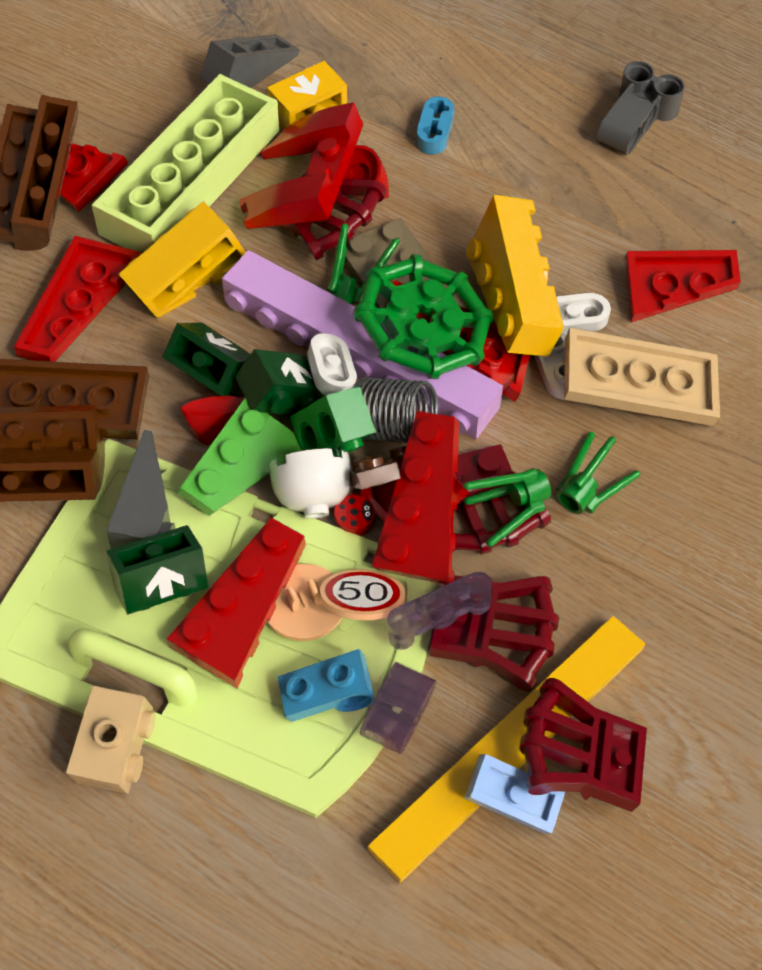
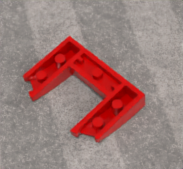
M354 102L328 107L301 118L282 129L278 137L261 150L260 153L263 159L313 153L304 177L271 185L240 199L239 205L242 212H248V215L243 220L247 229L329 219L364 125Z

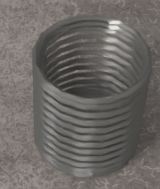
M364 377L354 385V387L360 386L361 391H363L365 385L369 382L363 394L364 399H366V395L372 386L367 401L369 412L373 393L375 394L372 405V422L376 433L363 440L408 443L416 415V394L419 411L422 412L419 388L423 394L424 412H428V401L423 386L429 395L430 413L438 414L437 394L433 385L428 381ZM384 399V416L383 422L381 423L382 404ZM390 400L389 421L387 423L388 404ZM394 404H395L396 413H395V419H394V424H393V409H394ZM401 404V418L399 424V409Z

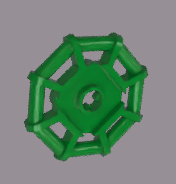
M411 254L409 259L387 266L371 267L365 273L366 282L359 303L353 309L355 321L362 324L379 351L378 357L382 361L390 360L427 374L428 379H439L440 375L467 365H478L484 359L483 348L488 329L494 322L493 312L485 308L468 282L469 276L463 271L457 273L423 260L419 254ZM409 275V283L395 286L390 282L391 280ZM422 276L429 278V280L423 281ZM442 283L448 285V287L445 289ZM378 293L387 299L386 308H376L375 302ZM456 293L459 294L470 312H463L453 298ZM423 313L430 318V323H427L425 319H418L416 317L417 314ZM380 324H383L385 326L388 333L392 337L391 340L388 338L387 334L385 333ZM462 327L473 328L469 342H466L459 336ZM409 345L419 349L417 354L407 350ZM447 350H452L454 352L453 354L442 358L437 356V354Z

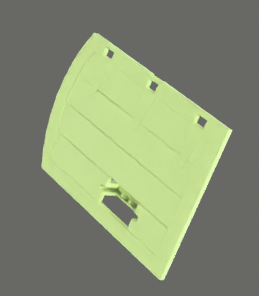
M107 439L105 442L103 483L96 499L67 500L0 604V681L81 717L84 715L92 688L91 684L84 682L93 666L92 659L164 689L168 704L162 715L155 712L156 719L152 735L149 739L144 738L143 745L146 744L317 818L347 792L373 763L393 735L409 706L424 669L432 637L436 604V583L382 572L394 577L403 585L406 592L404 606L394 615L378 620H353L343 617L339 625L332 632L316 640L295 641L287 639L273 631L266 622L258 638L259 645L253 657H249L242 671L243 678L238 689L169 648L167 637L266 524L251 517L254 508L274 515L273 519L305 536L306 546L297 564L317 565L329 570L333 574L355 569L377 571L372 567V564L365 561L368 553L375 555L378 543L320 520L307 519L302 513L292 511L284 506L279 507L268 503L248 492L242 493L209 516L177 493L180 486L191 473V470L158 458L160 471L163 472L161 477L170 521L175 523L176 528L188 525L201 545L209 588L192 593L186 597H180L153 606L147 610L127 615L113 586L106 552L111 549L106 530L137 449ZM357 649L362 651L366 658L374 694V701L371 705L351 712H342L333 708L294 722L289 721L285 717L277 676Z

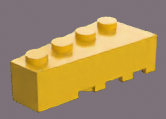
M493 195L474 237L467 244V259L470 261L477 283L481 287L487 307L493 312L498 333L504 342L507 352L549 357L564 326L554 286H547L548 271L550 270L547 257L540 256L537 242L541 241L542 235L540 227L532 224L530 216L536 211L533 200Z

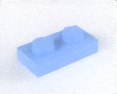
M483 754L478 757L464 799L543 834H552L565 792L552 791L543 795H531L528 792L526 783L527 778L530 777L529 773L487 754Z

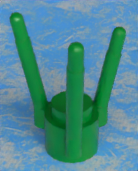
M345 223L341 226L332 276L327 292L354 305V303H359L366 279L358 289L356 287L358 282L356 279L342 274L349 228ZM394 238L375 266L383 267L386 265L400 242L398 238Z
M592 431L587 434L565 478L556 487V497L560 504L574 514H581L586 510L592 514L602 502L640 477V472L635 470L596 496L598 484L591 475L615 444V437H609L585 470L577 474L595 437V433Z
M531 468L521 473L478 479L464 483L463 487L465 490L506 485L467 497L464 500L466 505L509 494L515 506L519 507L522 505L526 507L524 511L486 541L488 547L494 546L532 515L545 510L543 501L550 498L551 487L543 471Z

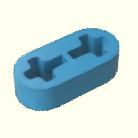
M436 96L428 99L424 104L417 127L416 145L425 154H439L447 146L454 120V104L448 98ZM437 113H441L440 118H434ZM431 132L437 133L434 139L430 138Z

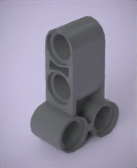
M633 61L628 63L623 71L620 98L602 120L596 136L597 141L627 155L630 154L656 119L670 121L678 116L685 88L682 79L671 74L656 77L654 76V69L646 62Z

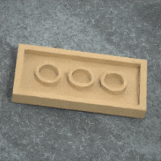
M569 328L565 336L564 400L715 426L720 419L718 355Z

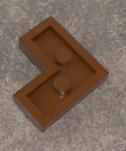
M407 445L390 449V457L387 458L368 455L351 460L350 487L362 490L400 479L399 470Z

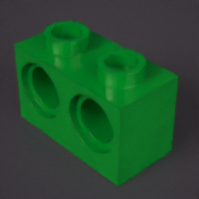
M360 386L326 395L290 416L301 451L324 448L332 449L333 457H341V450H343V453H348L364 446L362 439L376 433Z

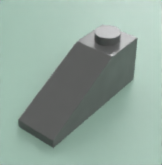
M277 34L211 41L200 79L209 85L221 74L252 88L297 57L300 49Z
M143 431L106 532L111 549L176 529L175 523L170 521L152 431Z

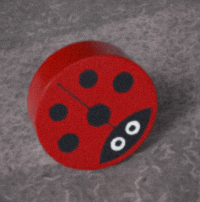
M348 495L340 504L335 505L334 523L336 527L359 536L368 533L372 529L375 521V509L371 501L366 497Z

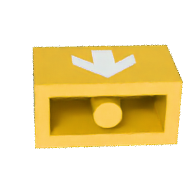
M322 61L267 87V96L277 100L279 125L284 129L311 113L328 107L346 104L347 84L325 61Z

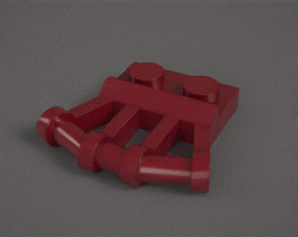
M343 179L333 208L349 216L345 221L330 215L328 220L280 226L292 231L296 237L300 235L314 259L318 261L324 257V252L337 246L342 224L346 223L349 226L346 243H349L355 237V231L360 226L365 227L372 221L371 214L377 203L383 201L387 188L376 180ZM342 195L363 196L364 198L361 204ZM314 223L330 231V233L316 240L308 228Z
M501 444L458 455V473L455 476L463 485L465 482L515 474L511 469ZM506 485L468 490L470 493L465 498ZM509 494L471 505H466L464 503L465 498H463L457 504V510L462 509L471 534L455 533V550L478 551L482 555L490 553L493 547L505 544L508 548L519 544L520 539L537 527L543 529L550 524L551 516L545 508L544 511L532 515L494 546L488 547L486 541L511 521L502 500L505 497L510 499ZM488 502L499 529L487 532L482 525L475 505ZM521 505L518 507V509L522 512L526 509V507H523Z
M454 575V586H443L430 646V656L473 663V667L487 666L510 679L519 689L530 692L537 682L536 674L546 659L553 656L555 649L552 634L553 631L558 629L560 618L554 612L550 596L553 590L550 578L547 576H537L499 583ZM529 595L534 598L536 608L499 603L498 601ZM494 619L534 626L536 628L535 636L493 629ZM489 646L524 651L530 654L522 666H519L489 649Z
M556 678L546 679L540 687V696L532 707L525 710L523 723L527 727V731L520 739L519 749L525 755L530 776L526 780L529 794L543 795L552 791L580 792L586 800L591 796L633 812L641 804L647 728L595 708ZM560 705L579 721L553 712L552 709L554 706ZM547 730L584 745L583 750L544 736L545 731ZM544 757L581 772H547Z

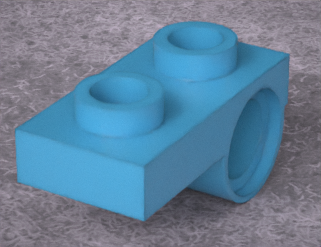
M360 649L277 676L284 714L291 722L333 708L342 712L357 711L368 707L374 701L366 658Z

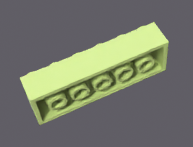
M219 74L92 204L98 235L123 248L145 252L161 235L167 233L190 210L195 209L200 203L204 201L210 207L279 132L277 100Z

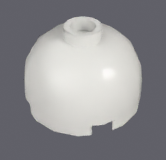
M312 449L285 455L286 463L278 467L276 459L271 461L269 473L274 494L281 504L288 509L304 512V516L307 519L328 516V508L340 504L349 492L351 486L350 471L352 470L349 454L347 452L343 453V450H341V457H333L332 449Z

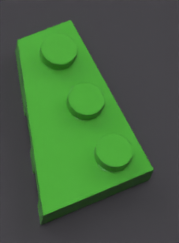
M245 397L180 486L177 493L211 516L247 491L255 483L270 475L269 464L271 461L276 459L278 467L286 463L285 455L300 452L301 448L296 434L268 413L252 410Z

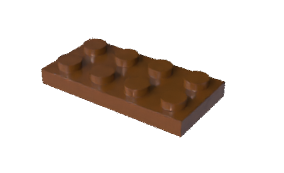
M0 359V407L96 405L100 437L138 440L149 380L148 368L145 366Z

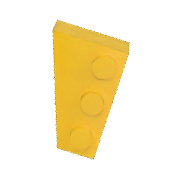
M203 201L195 209L190 210L167 233L161 235L139 257L133 259L119 275L158 319L195 298L196 289L210 281L215 285L221 283L224 277L223 274L228 272L246 252L231 229Z

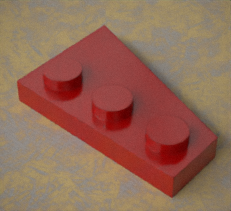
M72 143L60 198L80 212L128 165L125 156L114 152L112 155L100 152L97 147L88 144L80 146Z
M737 250L627 251L625 256L631 323L736 290L741 282Z

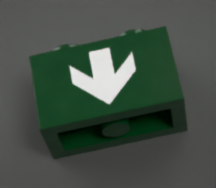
M202 322L177 323L162 358L220 396L244 394L234 376L250 356V353Z
M254 349L234 376L251 409L254 411L293 415L325 396L315 386L307 355Z
M188 525L106 551L114 590L127 615L147 610L153 606L180 597H186L192 593L209 588L203 550Z

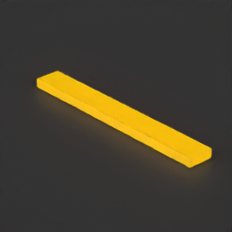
M612 616L546 679L556 678L562 681L589 702L643 651L646 643L617 618ZM545 680L368 845V852L399 883L406 879L480 807V805L464 799L479 755L487 754L518 769L526 763L525 755L519 749L520 739L527 731V727L523 723L525 710L532 707L539 698V690ZM556 705L552 709L553 712L571 719L574 717L560 705ZM547 730L544 734V736L549 738H552L555 735V733H552Z

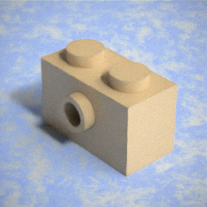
M92 685L66 774L78 784L128 794L131 783H136L141 775L143 756L140 755L144 738L149 739L155 726L156 715L155 712H152L153 707L147 699L141 695Z

